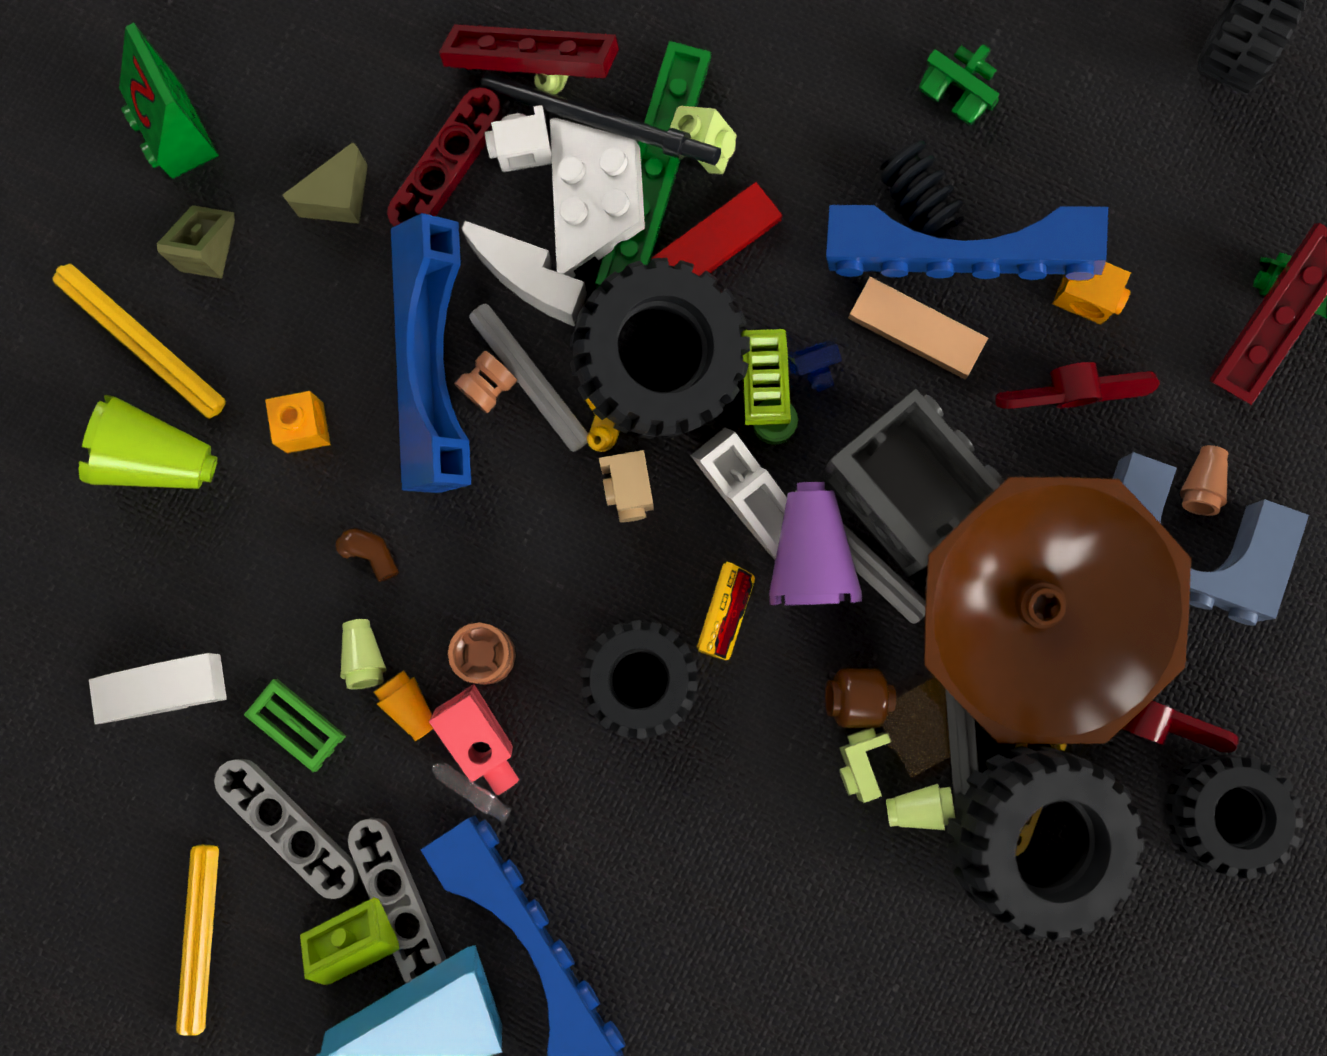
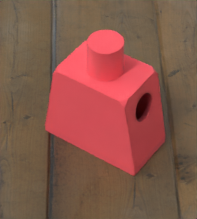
M475 684L434 710L429 720L430 724L471 782L484 776L495 795H499L519 781L518 776L507 761L512 756L513 746ZM485 742L491 749L487 752H478L472 744Z

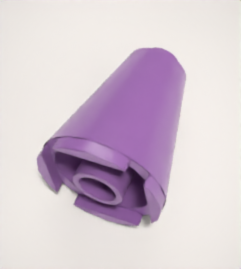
M825 482L797 483V492H789L787 495L769 591V604L777 605L782 603V595H785V605L839 603V601H845L844 593L851 594V603L862 602V592L835 492L825 490Z

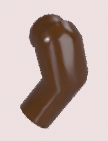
M358 528L345 530L336 540V550L342 557L347 559L357 556L368 559L378 582L390 579L399 573L385 540L381 536Z

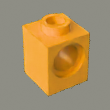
M1106 262L1102 275H1094L1089 280H1070L1064 275L1052 304L1101 325L1113 313L1119 315L1125 307L1131 292L1125 286L1131 272Z
M311 391L265 399L272 444L286 453L330 445L324 404Z

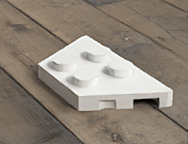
M559 118L550 119L556 267L558 273L573 278L576 276L574 270L594 256L600 260L613 251L616 244L629 240L645 229L640 146L636 140Z

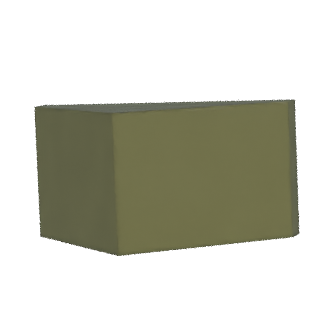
M352 142L282 194V196L298 217L359 224L368 165L358 147Z
M192 205L157 243L158 253L180 272L222 279L235 222L234 212Z

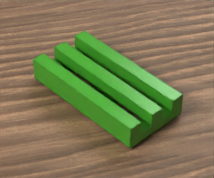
M273 679L244 714V716L312 772H318L324 760L330 757L335 751L334 748L337 744L341 743L346 737L343 732L278 679ZM276 693L326 734L329 739L324 742L271 697ZM265 706L318 750L316 755L313 757L260 713L262 708Z

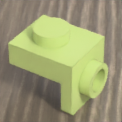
M679 106L676 109L670 128L688 132L691 135V139L721 148L720 159L715 166L699 160L698 162L708 173L724 174L728 159L735 150L736 133L714 108Z
M867 728L848 735L850 744L839 747L846 767L839 770L848 795L856 793L858 800L864 803L882 797L866 751L890 743L889 734L883 732L876 734L874 728Z

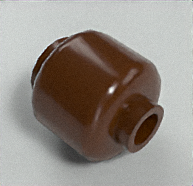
M841 669L836 673L833 680H828L826 683V712L828 716H834L837 724L843 728L881 727L887 718L888 712H894L895 687L892 684H887L884 674L879 669Z

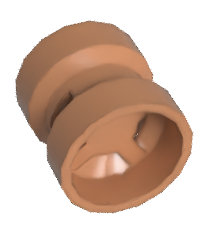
M484 351L475 360L476 367L470 373H463L454 384L477 407L488 414L496 405V397L502 391H509L517 382V379L495 357ZM479 373H481L496 388L494 389L482 376L479 375Z

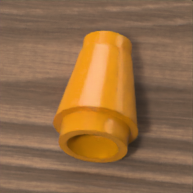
M404 670L374 691V694L379 699L377 705L406 733L410 734L414 741H417L434 729L429 722L432 713L415 677L410 679Z

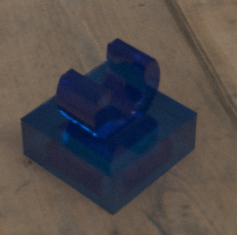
M824 341L788 354V364L791 372L799 376L807 374L811 389H816L818 392L834 386L828 366L842 361L836 343Z

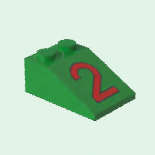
M135 23L126 26L119 89L127 105L121 109L135 132L140 130L146 142L140 144V147L150 165L154 169L160 166L174 179L219 155L182 83Z

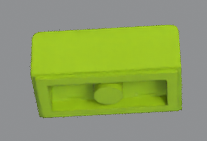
M376 897L300 935L305 979L323 985H329L400 949L397 936L380 900Z

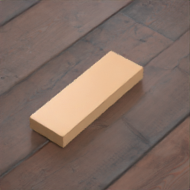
M869 277L848 319L963 379L969 376L988 340V337L872 277Z

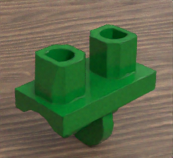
M982 44L974 54L961 45L954 57L966 65L964 69L934 49L927 59L929 68L924 74L919 90L932 100L939 102L952 83L964 92L952 109V113L968 125L973 124L984 113L986 108L991 111L999 101L998 97L1000 94L974 76L975 73H978L990 81L996 73L997 69L984 61L991 49Z

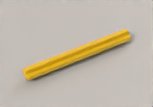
M61 265L56 269V273L52 277L54 284L204 417L210 419L222 412L226 401L219 393L74 265Z

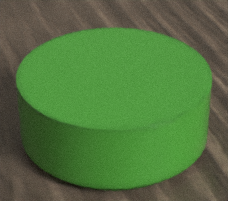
M765 400L761 402L758 406H774L780 404L779 400ZM790 404V424L753 425L755 434L759 439L768 444L786 442L792 437L797 427L798 416L796 410Z

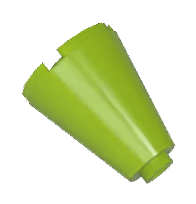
M105 395V402L99 401L95 406L82 444L83 448L88 449L89 463L79 461V479L83 483L91 485L199 489L203 481L209 483L212 481L217 465V456L211 455L210 445L117 397Z

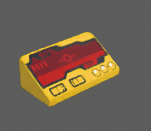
M723 563L696 648L698 652L722 660H729L755 581L752 573L733 563Z

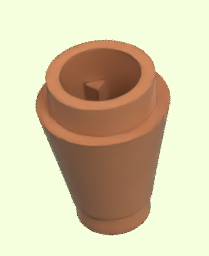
M1212 445L1201 447L1200 453L1180 491V496L1183 498L1182 507L1185 510L1198 515L1214 516L1219 514L1222 506L1226 505L1227 459L1229 454L1227 450Z

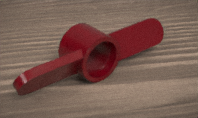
M1082 362L1052 370L1050 374L1053 386L998 393L995 395V405L999 408L1014 409L1056 403L1057 408H1073L1099 401L1146 396L1154 392L1159 387L1160 382L1152 371L1098 377L1095 362Z
M1151 701L1122 728L1162 745L1168 732H1171L1220 752H1234L1239 741L1238 737L1228 730L1183 714L1155 701Z

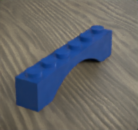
M830 205L826 258L830 271H836L838 275L846 277L860 276L863 274V271H879L886 277L894 278L907 276L908 272H926L927 276L933 278H948L953 276L954 273H972V276L975 278L993 279L999 277L1000 273L1018 274L1020 278L1027 280L1043 279L1047 274H1065L1067 279L1076 281L1089 280L1094 275H1102L1106 263L1108 207L1060 206L1044 219L1020 231L992 239L961 241L936 238L913 231L891 219L875 205Z
M421 213L391 228L401 483L403 491L442 493L471 485L469 439L459 425L451 405L443 360L447 308L453 284L461 265L459 222Z
M474 815L422 848L421 852L446 891L469 898L490 910L512 929L528 950L541 976L548 1002L550 1033L547 1056H623L621 1049L625 1047V1042L612 1021L605 1024L595 1008L600 1005V1002L594 990L586 980L579 983L570 969V966L574 964V960L569 950L560 939L555 943L544 927L549 924V920L537 900L534 899L531 902L527 900L519 887L524 883L523 877L512 860L509 859L504 862L495 848L499 844V839L491 825L485 819L479 822Z

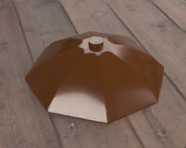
M1008 477L928 554L924 666L998 743H1107L1185 668L1191 558L1119 479Z

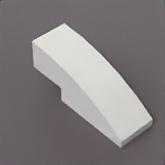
M467 221L464 222L462 230L468 244L482 263L502 284L525 302L545 314L575 327L576 318L587 296L583 281L550 270L552 261L549 250Z
M724 428L690 456L740 520L775 560L787 497L769 472L760 467L736 432Z
M206 653L89 679L95 724L227 700L220 654Z

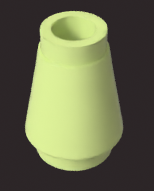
M355 619L343 623L340 678L346 680L348 689H365L382 684L384 682L382 673L387 669L370 627V621L368 619Z
M938 784L896 796L895 798L886 799L890 827L945 830V825H948L949 818H955L951 787L939 788Z

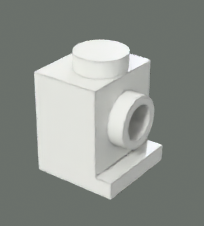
M542 105L533 106L535 115L510 114L503 117L501 121L491 122L493 130L485 132L489 157H498L502 172L552 164L550 142Z

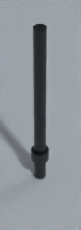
M488 73L482 78L481 88H487L498 96L532 107L542 105L545 111L662 148L665 155L678 159H683L687 156L714 166L720 159L721 148L691 139V135L688 132L675 128H670L666 131Z

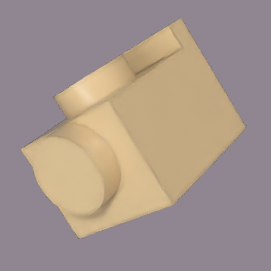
M644 450L599 458L602 474L611 473L612 478L603 479L607 506L615 504L617 506L619 522H631L646 518L645 511L654 510Z

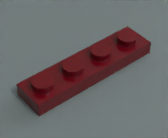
M454 24L439 54L444 67L606 78L619 48L616 35Z
M1314 223L1209 379L1213 384L1250 405L1254 403L1327 296V227L1325 225Z

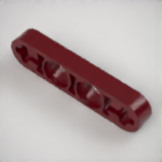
M475 88L470 90L459 102L390 201L387 216L393 227L403 223L400 215L403 209L410 212L415 207L417 215L424 213L437 216L486 145L485 132L493 130L491 122L502 120L501 105L493 91L487 88ZM487 103L490 114L481 113L475 120L476 116L473 107L478 106L482 108ZM473 122L476 132H478V134H475L473 130L469 128ZM464 136L469 140V147L463 154L453 155L446 150V144L452 137ZM432 170L440 171L445 175L444 184L436 190H428L422 186L423 176ZM417 191L424 200L430 203L426 205L422 199L418 202L413 192Z

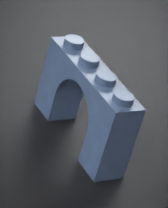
M1132 452L1119 460L1113 479H1119L1161 524V515L1177 468ZM1266 499L1247 505L1233 549L1227 560L1212 572L1191 569L1189 605L1207 610H1212L1213 606L1229 611V619L1255 626L1258 621L1276 619L1309 515Z

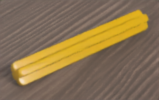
M196 845L192 847L190 852L176 1023L177 1033L185 1036L200 1034L204 1031L206 1023L219 849L214 845Z

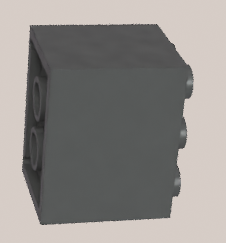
M917 389L912 391L830 459L821 474L823 479L907 577L928 565V554L1004 482L1001 475L990 465L984 467L972 453L975 450L968 437L960 430L956 429L953 431L941 418L944 416V413L939 404L927 394L922 396Z

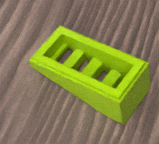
M784 329L745 330L741 333V337H750V351L743 355L742 360L749 364L746 376L742 379L745 425L790 424L786 331ZM777 366V369L752 370V367ZM778 384V387L753 388V385ZM779 400L780 405L754 406V401Z

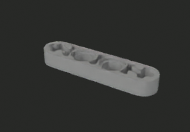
M246 759L227 761L219 767L214 779L215 789L218 794L317 893L325 898L336 899L354 889L359 877V871L354 860L255 763ZM245 770L247 775L243 779L244 783L252 791L259 790L261 786L265 791L255 796L247 806L244 802L252 796L243 788L231 789L230 785L234 780L230 775L231 771L241 772ZM268 798L276 800L282 807V817L275 825H267L261 820L259 815L261 804ZM298 831H307L314 838L315 848L308 857H300L292 850V838ZM325 849L330 853V856L324 858L323 861L332 869L339 866L344 868L345 872L341 877L345 882L344 887L339 883L332 887L329 886L326 881L329 879L330 874L322 865L315 867L314 870L309 867V864L322 856Z
M373 817L358 822L349 832V850L369 898L376 897L380 900L397 936L400 949L394 952L393 955L405 983H408L417 977L414 970L420 965V960L416 951L407 956L404 949L412 948L426 938L429 946H424L420 950L426 963L434 961L438 965L447 958L393 830L387 822L380 818ZM367 826L371 832L379 831L382 835V840L376 843L380 857L390 852L393 859L384 861L370 869L368 862L377 859L371 846L363 848L360 843V839L366 836L364 828ZM391 869L399 874L402 883L397 894L385 895L378 889L377 877L382 870ZM405 912L412 913L419 920V932L414 938L406 939L399 936L396 932L395 920L399 914Z

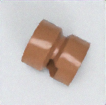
M480 622L468 624L458 630L451 639L448 649L449 664L455 674L464 681L482 685L498 683L506 678L513 669L516 658L515 647L510 637L500 629Z

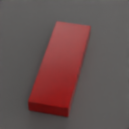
M755 182L657 253L651 260L653 258H667L671 266H675L682 260L694 264L692 273L698 276L705 271L711 273L782 221L783 215L757 182Z

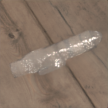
M437 763L433 766L432 770L435 779L468 800L475 808L483 813L494 816L501 822L507 819L511 809L505 806L489 790L483 789L476 783L471 782L466 776L446 763Z

